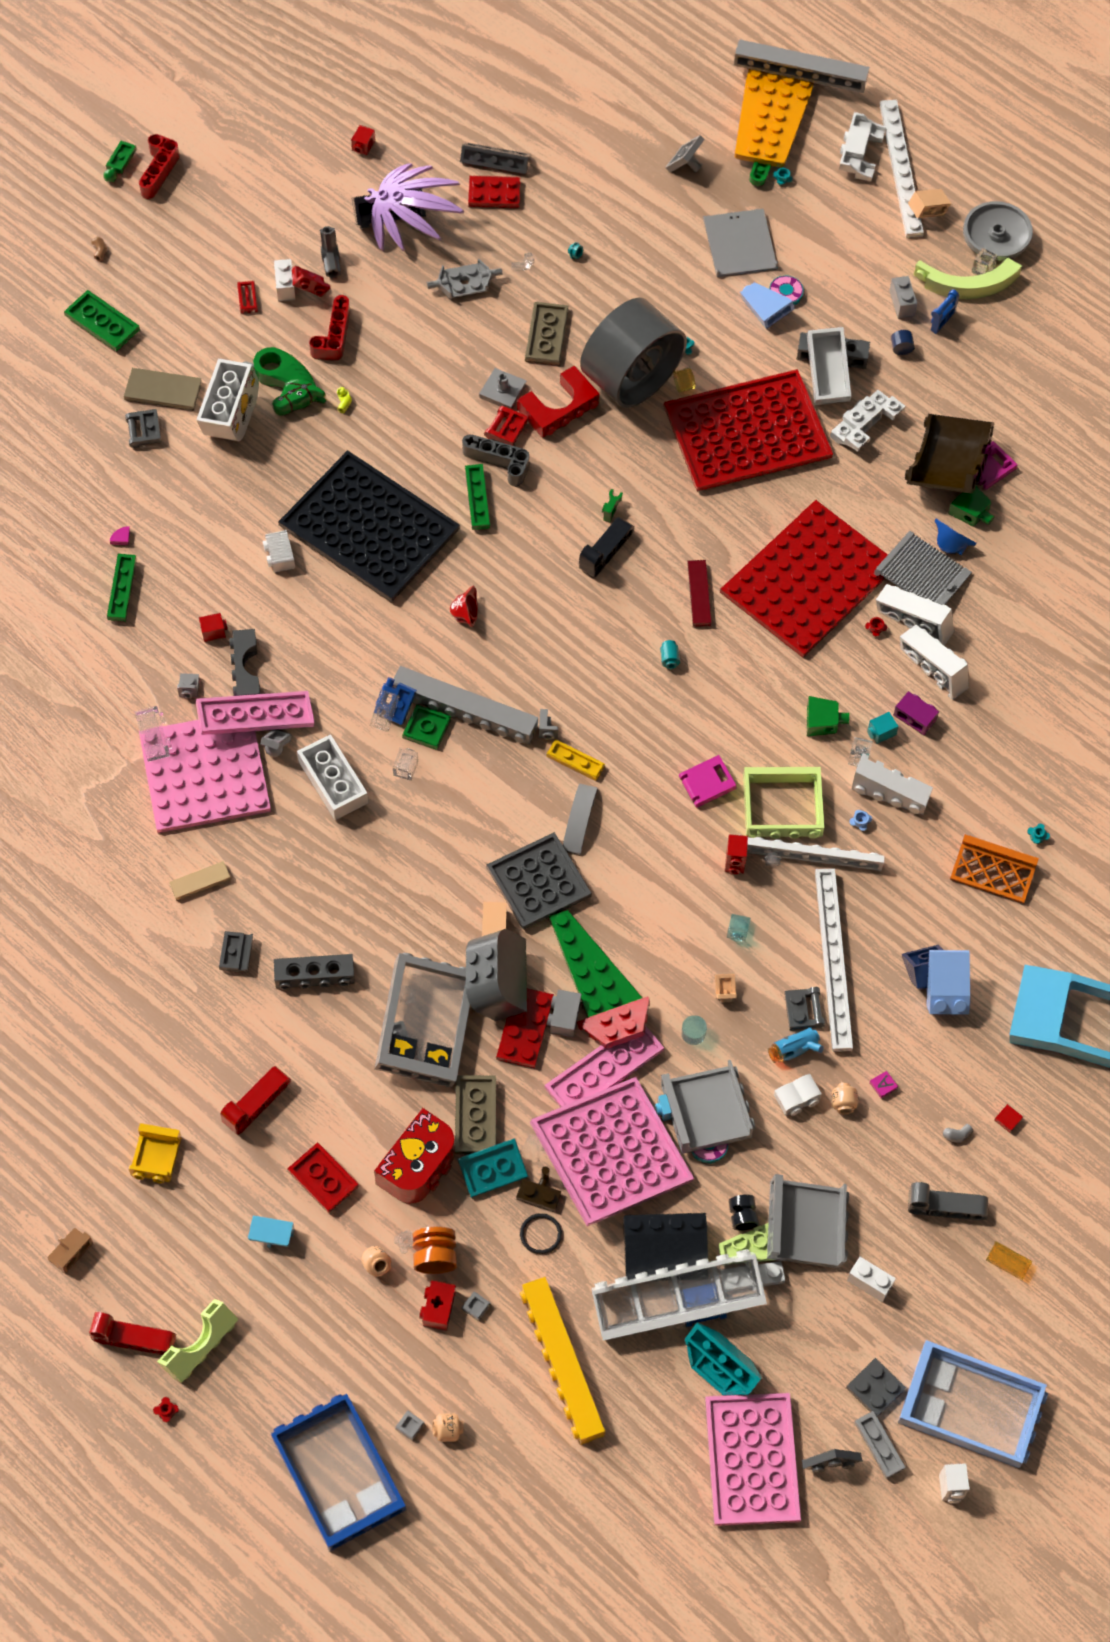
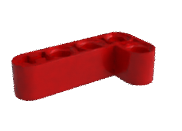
M159 134L150 135L148 138L149 151L154 158L139 180L141 196L144 199H151L157 194L180 158L178 143Z
M338 295L334 298L328 337L314 336L309 340L310 355L314 359L337 361L343 357L350 316L349 298L347 296Z
M277 1066L272 1067L236 1104L230 1101L223 1107L220 1113L222 1122L235 1134L240 1135L287 1088L291 1078Z
M102 1312L94 1313L89 1332L91 1339L99 1344L162 1356L171 1346L174 1347L177 1335L168 1330L115 1321L111 1315Z

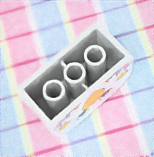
M218 359L197 417V423L204 435L234 441H241L243 439L259 391V381L252 364Z

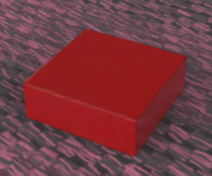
M1007 1104L995 1117L994 1121L1010 1133L1023 1119V1116Z

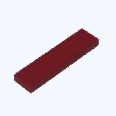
M688 560L692 626H711L706 560Z

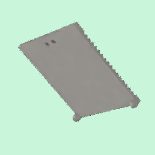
M764 209L703 216L716 277L777 269L778 262L775 259Z
M909 531L874 572L876 576L881 574L906 592H912L917 596L930 599L941 605H945L972 573L915 535L912 531Z

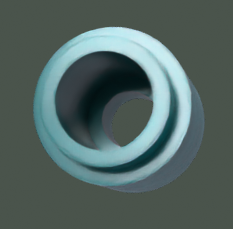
M673 640L664 641L660 647L662 665L668 669H674L680 664L679 647Z

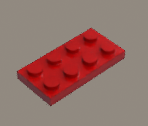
M527 988V1012L506 1019L496 1060L535 1069L554 994Z

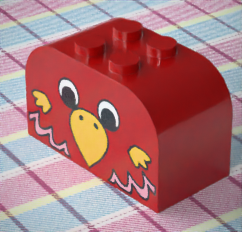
M422 1108L374 1170L376 1185L399 1201L408 1204L420 1202L430 1191H435L442 1175L446 1176L452 1167L451 1163L455 1157L454 1133L451 1127Z

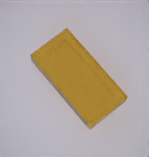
M997 1241L986 1258V1261L1022 1281L1033 1262Z

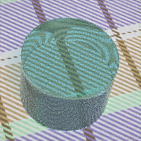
M696 1015L687 1017L682 1024V1039L690 1045L702 1043L707 1031L705 1020Z

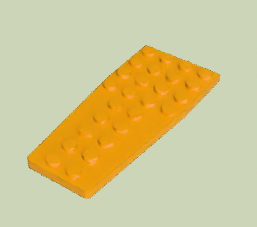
M749 69L745 82L734 157L739 160L756 161L760 164L784 167L810 100L814 83Z

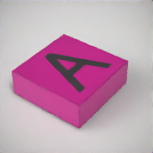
M887 1071L870 1080L871 1086L880 1098L885 1097L898 1088Z

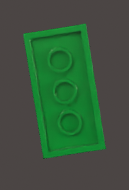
M89 290L85 291L64 311V315L116 352L140 330L138 324Z

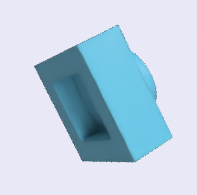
M667 1095L658 1096V1103L655 1104L657 1115H661L662 1121L670 1120L671 1109Z

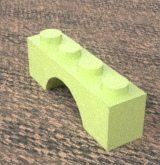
M214 1299L200 1314L203 1328L200 1337L193 1345L186 1348L171 1346L157 1361L173 1379L182 1383L183 1380L189 1378L192 1370L202 1363L212 1348L219 1345L222 1337L234 1328L235 1323L239 1319L223 1302Z

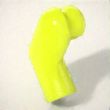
M340 387L337 390V394L341 403L337 410L344 414L351 404L352 398L348 390Z

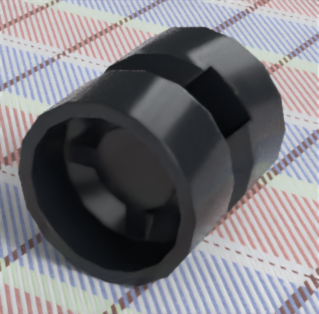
M744 1194L729 1199L730 1212L734 1214L731 1216L734 1230L745 1231L759 1226L758 1215L754 1211L756 1203L753 1195Z

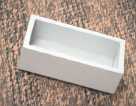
M844 327L808 331L807 341L815 405L849 402L851 399Z

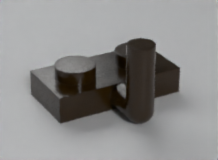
M547 1166L542 1168L539 1184L522 1179L516 1200L555 1212L561 1191L547 1187L550 1169Z

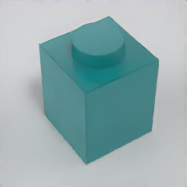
M887 712L870 720L867 732L869 737L878 744L896 736L899 726L891 713Z

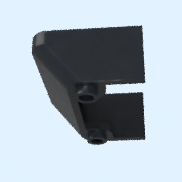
M421 188V189H413L414 191H421V192H423L422 188ZM371 195L351 197L355 222L357 226L360 225V228L370 227L372 223L374 203H368L365 200V197H370ZM407 207L420 217H426L425 209ZM390 210L394 220L401 219L393 210Z

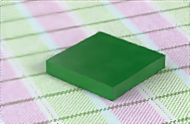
M416 704L402 734V738L438 750L450 724L451 716Z

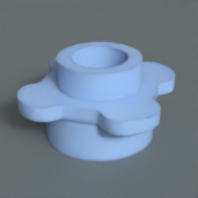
M856 810L854 817L849 822L850 825L857 826L861 831H865L867 824L872 821V817L865 811Z

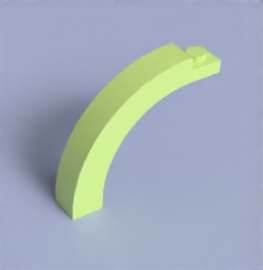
M1007 258L1000 266L988 273L963 277L940 272L919 260L915 266L914 276L925 282V289L936 294L948 297V293L953 289L959 293V299H976L996 294L1009 287L1020 276L1022 265Z

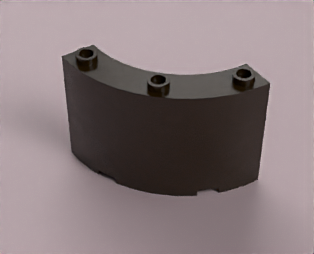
M928 413V417H925L924 428L926 429L920 450L916 452L915 462L905 472L907 484L973 493L976 488L975 485H978L987 462L988 454H985L986 447L991 445L995 422Z

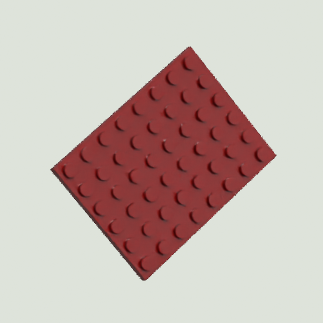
M798 369L665 401L663 405L697 492L833 457V452Z
M815 500L720 588V593L804 658L886 579L881 574L876 576L874 572L888 554L819 501Z

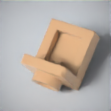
M714 974L715 997L720 999L721 1002H732V998H737L735 974Z

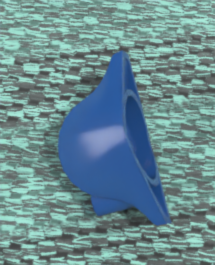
M935 519V524L938 528L937 544L943 552L947 554L957 553L962 556L967 546H975L977 544L938 519Z

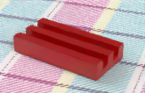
M254 281L237 282L240 313L244 314V311L251 313L253 310L258 312ZM249 285L252 287L253 306H250ZM241 286L245 287L247 306L244 307Z

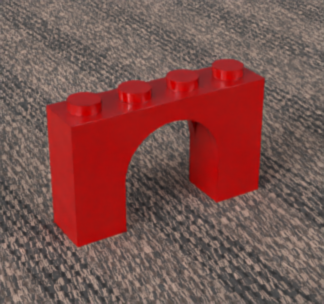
M575 365L560 373V385L573 399L568 406L560 409L549 408L532 391L517 399V410L528 416V423L542 438L553 434L555 430L568 425L570 421L581 417L585 412L596 408L599 404L600 393Z

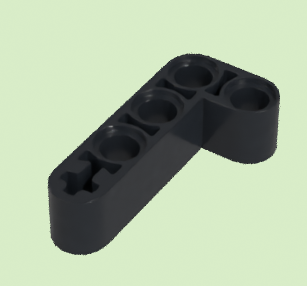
M617 517L593 547L587 544L582 549L579 556V568L592 577H597L629 539L635 527L624 519Z

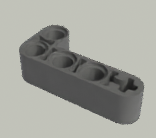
M472 434L466 435L462 439V452L464 456L507 468L508 483L512 486H520L524 482L529 469V452L527 450Z
M915 1182L911 1184L909 1189L908 1212L916 1215L981 1221L988 1219V1197L976 1194L930 1190V1185L927 1183Z

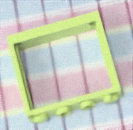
M744 767L743 785L746 836L751 838L771 837L773 839L780 837H790L793 839L799 837H823L824 814L821 767ZM813 782L816 825H752L750 783Z

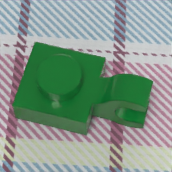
M614 489L609 491V502H605L602 508V513H604L603 521L608 523L611 522L617 506L623 497L622 492H620L619 496H613Z

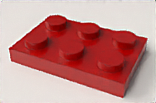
M469 176L468 207L519 208L520 177Z
M318 1142L287 1168L288 1172L327 1213H330L359 1187V1184Z

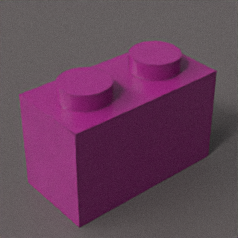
M908 691L895 706L893 716L924 736L936 722L939 711L935 706L921 700L918 695Z

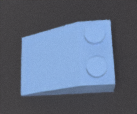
M929 950L926 1004L929 1014L969 1015V950Z

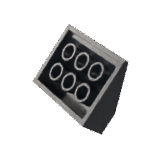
M706 1213L624 1215L625 1275L628 1280L636 1278L635 1274L647 1272L648 1275L656 1274L655 1270L667 1267L668 1271L676 1269V1265L688 1263V1266L697 1265V1260L708 1258ZM708 1268L677 1274V1281L708 1280ZM671 1276L646 1282L672 1281Z

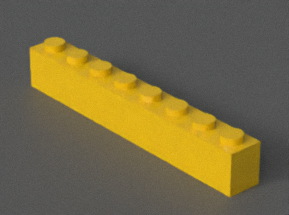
M546 1277L522 1284V1292L519 1293L523 1305L527 1304L528 1306L527 1316L529 1322L535 1324L536 1330L534 1334L536 1340L543 1345L544 1349L541 1350L544 1361H549L551 1369H548L552 1381L556 1380L559 1387L556 1388L559 1400H564L566 1407L563 1410L566 1419H571L573 1427L571 1431L574 1439H578L580 1445L604 1437L605 1430Z

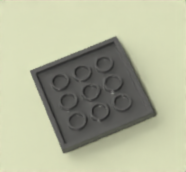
M555 832L486 864L487 870L523 930L548 918L550 915L557 914L590 898L592 894Z

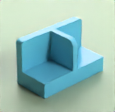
M253 1215L248 1239L250 1241L267 1243L268 1248H271L272 1244L288 1247L290 1238L294 1234V1223Z

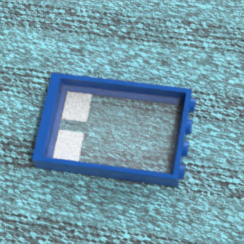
M342 1394L336 1395L330 1400V1403L324 1406L323 1404L317 1405L311 1410V1413L305 1416L304 1414L298 1415L292 1420V1423L286 1426L285 1424L279 1425L271 1433L272 1440L329 1552L406 1511V1505L348 1394L343 1396Z

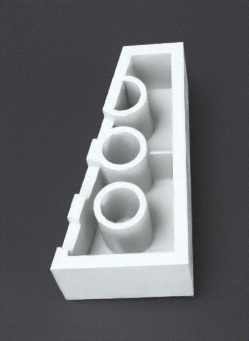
M886 584L876 599L878 612L896 622L903 621L909 629L918 625L921 629H925L934 639H938L944 646L954 633L952 609L946 605L935 603L930 599L922 598L912 592L909 593Z
M915 625L900 636V649L916 665L920 663L924 673L928 677L932 675L937 681L936 685L941 690L945 688L949 692L948 697L951 700H954L969 688L967 662L955 655L951 649H947L938 639H934L925 629Z

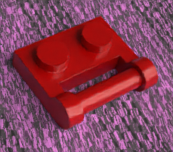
M500 406L497 416L491 426L485 430L484 436L488 439H495L513 446L528 422V416L505 406ZM507 416V417H508L507 420H506L505 423L503 424V426H502V428L500 429V431L497 432L496 430H497L498 426L500 425L501 421L503 420L504 417Z

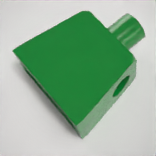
M977 486L973 493L962 492L950 504L948 512L951 516L970 526H975L980 520L989 525L995 518L989 512L991 500Z
M809 696L807 702L806 736L836 734L838 724H849L850 714L839 712V703L837 701Z

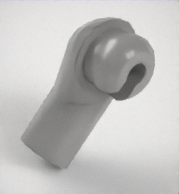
M966 1124L960 1130L946 1128L943 1131V1137L950 1142L961 1143L974 1130L969 1124Z

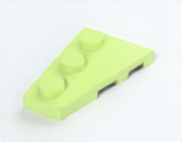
M768 1223L728 1239L718 1246L720 1255L737 1256V1251L748 1249L756 1254L757 1262L774 1261V1259H767ZM750 1261L731 1262L721 1266L750 1263Z

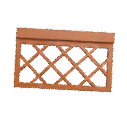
M965 834L950 880L1024 904L1039 858ZM963 850L971 851L975 858L965 862L962 856ZM985 856L989 857L993 862L992 865L986 868L983 867L980 861ZM977 861L981 870L972 874L968 864ZM1007 863L1012 870L1002 874L998 865ZM962 867H965L969 874L964 878L955 876L956 871ZM995 867L1000 876L990 880L986 871ZM1021 869L1029 870V877L1021 880L1017 871ZM983 873L987 882L979 884L974 876ZM1014 873L1018 882L1009 886L1005 877ZM1002 879L1006 888L997 890L993 882ZM1020 885L1024 891L1022 897L1014 895L1011 889Z

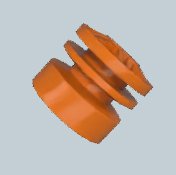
M426 1227L416 1230L413 1233V1249L416 1250L413 1254L414 1270L423 1274H442L455 1270L457 1268L456 1252L453 1250L456 1247L455 1231L447 1227Z

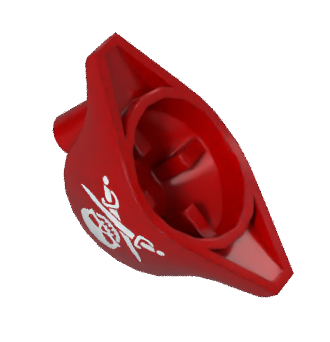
M474 585L463 594L458 595L450 605V613L455 620L460 623H467L470 627L474 626L478 615L477 589Z

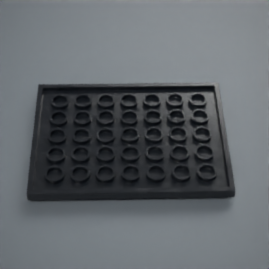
M348 450L278 521V525L281 528L287 530V532L390 602L406 588L460 530V524Z

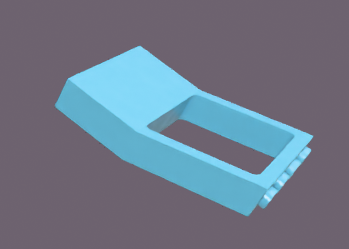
M1025 965L1009 1034V1043L1055 1051L1110 1068V1052L1060 1036L1070 990H1077L1110 1000V984L1074 973Z

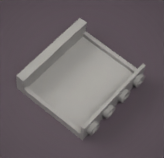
M728 1060L727 1067L670 1079L669 1073L661 1075V1087L663 1094L667 1095L671 1109L672 1124L682 1154L752 1138L755 1123L753 1118H749V1104L747 1100L744 1101L743 1085L738 1083V1070L736 1066L733 1067L731 1060Z
M775 1174L770 1181L767 1259L839 1269L847 1261L848 1251L845 1250V1243L848 1240V1230L845 1229L849 1218V1212L846 1211V1204L849 1201L847 1184H843L841 1188L787 1181L783 1180V1175Z

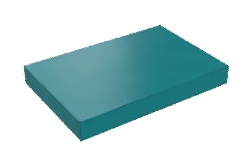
M515 1138L457 1159L470 1198L528 1177Z

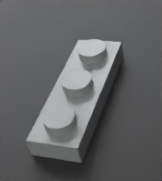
M874 1411L855 1420L854 1423L885 1478L887 1479L904 1470L905 1466Z

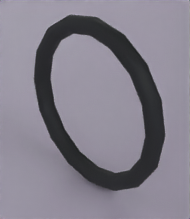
M537 1213L529 1216L523 1222L520 1228V1239L527 1250L535 1254H546L558 1247L562 1239V1230L554 1217L548 1214ZM546 1218L556 1225L558 1231L557 1240L550 1248L537 1250L530 1247L526 1242L524 1229L532 1219Z

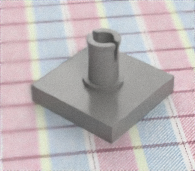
M699 135L683 144L665 167L670 173L686 163L694 172H697L703 164L694 157V153L705 139Z
M494 368L479 393V398L495 405L512 409L527 385V381Z

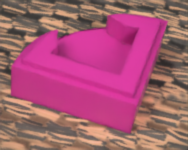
M130 526L116 530L110 538V545H129Z

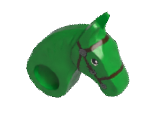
M275 347L263 348L256 353L253 365L258 381L264 385L283 388L281 395L272 401L275 414L284 416L293 411L304 409L312 402L326 403L327 400L324 398L325 392L316 387L309 371L294 356ZM268 363L280 365L274 370H265L263 368Z

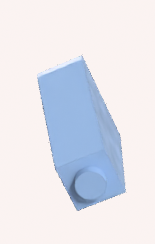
M755 282L747 285L740 292L745 304L766 329L794 310V305L790 298Z

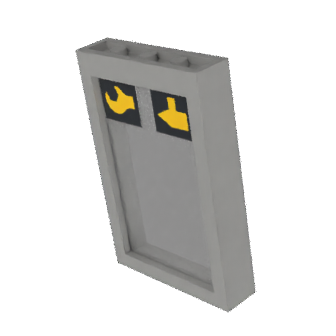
M399 953L394 964L375 1070L450 1088L453 1087L457 1079L470 1006L466 994V967L458 968L446 962L438 963L430 958H418L410 953Z

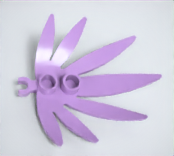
M409 163L390 172L382 181L379 191L369 188L367 191L371 196L365 197V200L368 203H374L372 226L379 248L384 251V220L385 226L393 240L402 251H405L399 229L390 210H393L412 227L440 241L441 237L423 218L407 207L411 206L461 214L464 211L457 205L439 196L414 191L413 189L460 185V183L444 178H420L407 181L423 172L434 169L432 166H423L407 171L413 167L412 163Z

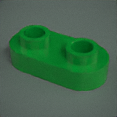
M754 161L749 181L755 186L765 184L771 165L760 164Z

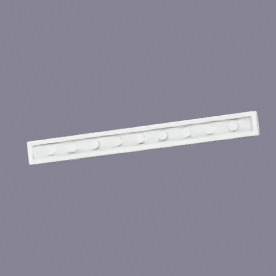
M897 100L880 101L879 106L883 126H886L885 136L906 238L923 237L924 231L921 218H917L908 205L915 192Z
M835 868L816 869L815 879L832 1052L852 1051L853 1044Z

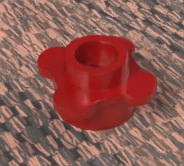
M873 617L870 623L865 624V628L870 630L873 636L878 637L882 631L887 630V625L884 624L883 619Z
M163 1397L161 1403L153 1408V1413L159 1415L165 1423L169 1422L174 1414L179 1411L178 1406L172 1404L168 1397Z

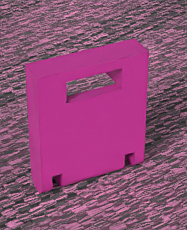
M994 441L986 447L985 454H988V458L979 482L980 486L983 485L982 488L984 490L989 489L1015 471L1018 465ZM994 454L1004 461L1003 467L992 457Z
M720 755L706 760L678 775L692 802L695 801L694 805L696 808L737 789ZM720 768L727 779L721 782L716 773Z

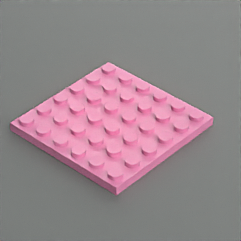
M199 720L139 731L157 833L271 812L255 731L201 735Z
M636 1077L530 1121L533 1130L587 1227L686 1185L694 1179Z

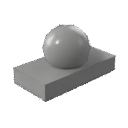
M275 729L262 737L260 744L265 745V751L269 756L277 757L281 755L283 746L291 741L292 735Z

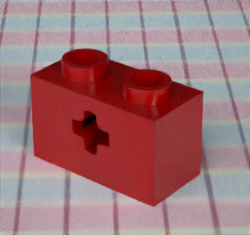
M729 834L726 848L725 872L733 875L744 874L748 836Z
M431 1280L430 1287L426 1286L424 1299H427L425 1307H421L419 1315L423 1326L447 1331L456 1294V1285ZM437 1302H440L438 1308H434V1305H436Z

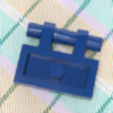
M388 677L386 683L382 686V694L376 701L375 712L382 714L383 709L387 710L385 718L403 725L417 690L401 682L398 683L397 688H394L395 679ZM389 694L393 695L391 703L387 702Z

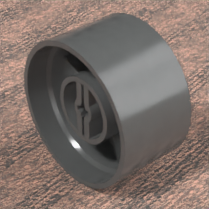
M634 298L614 309L594 330L582 352L580 367L587 377L621 407H634L655 394L671 377L684 355L687 338L681 329L645 298Z

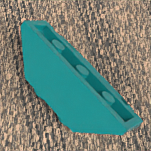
M696 1323L685 1338L691 1368L722 1395H749L762 1379L753 1361L721 1333Z

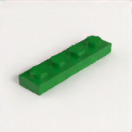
M483 464L465 465L472 530L489 529L490 521Z
M117 555L107 620L126 622L137 561L136 555Z

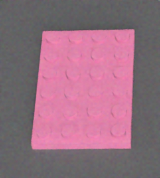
M790 1393L705 1397L714 1526L800 1522Z

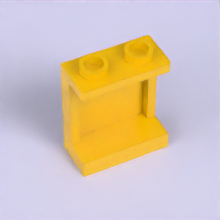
M140 1123L138 1129L139 1139L132 1165H129L128 1169L130 1175L138 1180L148 1178L156 1183L171 1182L182 1138L180 1130Z

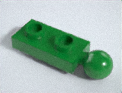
M122 140L119 142L106 164L107 170L103 174L106 182H114L117 179L116 173L123 174L137 151L136 145Z

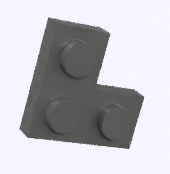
M833 1449L802 1460L803 1469L819 1473L825 1471V1467L842 1466L843 1469L853 1468L855 1463L863 1460L861 1452Z

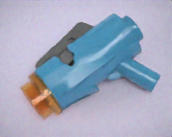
M808 1028L774 1042L768 1048V1054L773 1063H781L785 1060H791L810 1049L822 1053L824 1046L818 1044V1041H820L818 1032Z

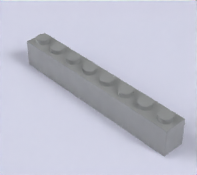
M740 39L734 58V66L864 93L870 68L868 66Z
M403 666L399 667L394 677V688H397L398 683L401 682L417 690L413 703L423 704L432 710H439L451 717L460 718L466 723H473L479 725L482 729L495 731L504 737H511L519 743L530 744L538 728L537 716Z

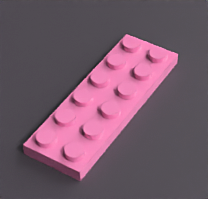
M308 691L196 699L201 735L314 727Z
M645 1025L644 1036L609 1049L601 1045L545 1085V1089L561 1108L615 1086L663 1052L664 1047Z

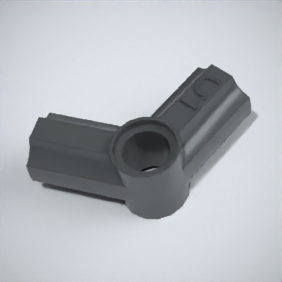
M326 226L320 229L322 262H324L326 277L334 279L341 275L338 244H336L335 228Z

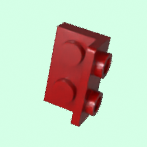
M296 265L291 269L293 286L319 297H322L331 289L329 284L324 283L323 276Z

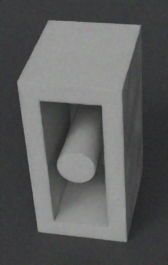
M909 276L892 278L889 292L897 318L915 316L917 301Z
M558 990L557 996H553L551 1008H554L553 1014H549L547 1025L550 1026V1033L574 1037L581 1004L580 993Z

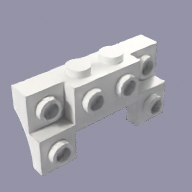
M854 112L849 132H845L844 141L846 144L841 146L840 154H842L839 170L855 173V178L872 181L876 164L863 160L868 141L882 143L886 126L871 121L864 114Z
M877 390L870 397L866 396L863 400H859L851 411L845 412L842 417L843 421L831 431L830 438L836 443L845 444L858 452L866 442H870V437L865 432L881 419L882 414L894 420L895 416L904 411L906 406L895 397L891 396L888 398L881 391Z

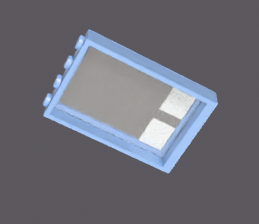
M926 1340L898 1423L1020 1468L1022 1463H1027L1030 1451L1027 1450L1029 1443H1033L1036 1435L1033 1428L1035 1423L1039 1424L1042 1412L1039 1409L1040 1405H1044L1048 1393L1045 1392L1047 1385Z

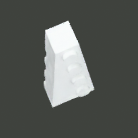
M863 753L855 771L851 790L861 795L871 796L878 801L891 803L895 807L908 809L914 814L923 815L933 787L913 777H908L907 779L901 771L896 769L889 770L883 767L884 763L878 760L874 763L868 760V755Z

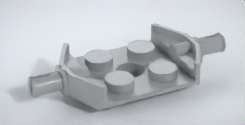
M478 259L477 264L446 270L442 266L438 279L427 282V288L438 287L448 298L486 292L493 277L503 275L502 268L489 269L480 259ZM463 280H466V281H468L469 283H468V284H462V283H460V282L463 281Z

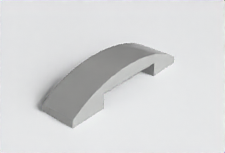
M584 784L578 785L563 841V847L567 853L581 855L598 787Z

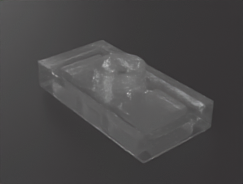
M380 690L370 726L385 732L389 731L399 700L398 695Z

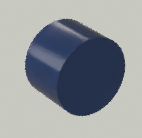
M899 330L891 335L892 348L896 355H907L913 352L915 345L911 331Z

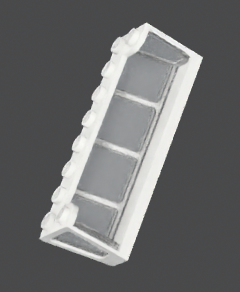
M746 1249L737 1251V1256L729 1257L728 1254L716 1256L717 1260L709 1262L708 1258L697 1260V1265L688 1266V1263L676 1265V1269L670 1271L666 1267L655 1270L656 1274L648 1275L647 1272L635 1274L636 1278L630 1280L626 1276L615 1279V1283L607 1284V1281L595 1283V1287L591 1288L602 1340L767 1304L756 1254Z

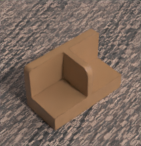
M73 1228L64 1239L61 1237L58 1239L59 1245L47 1259L66 1274L93 1244L92 1238L86 1232L81 1233L78 1229Z

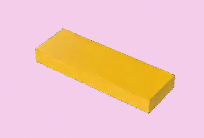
M556 739L546 753V757L594 781H597L605 768V763Z

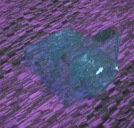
M732 914L727 938L736 942H746L751 918Z

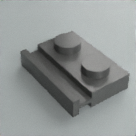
M224 932L219 970L245 971V973H248L253 934Z

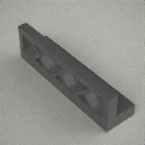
M468 142L462 145L460 162L523 174L527 173L528 162L531 159V154Z

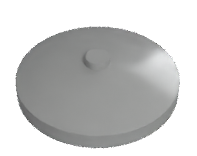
M1000 201L986 202L974 207L966 216L963 226V235L967 245L978 255L991 260H1006L1007 258L1012 259L1021 255L1028 248L1033 233L1031 221L1021 209Z

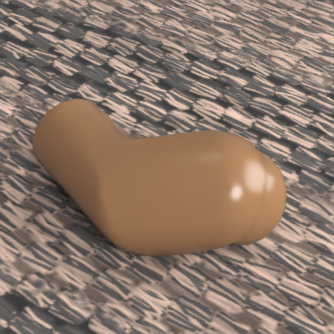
M95 237L91 240V244L97 248L94 258L97 261H102L107 251V246L101 237Z

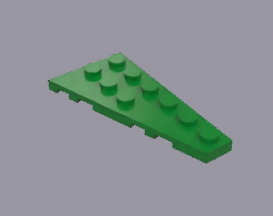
M568 910L549 916L576 990L581 994V1003L587 1018L642 999V996Z

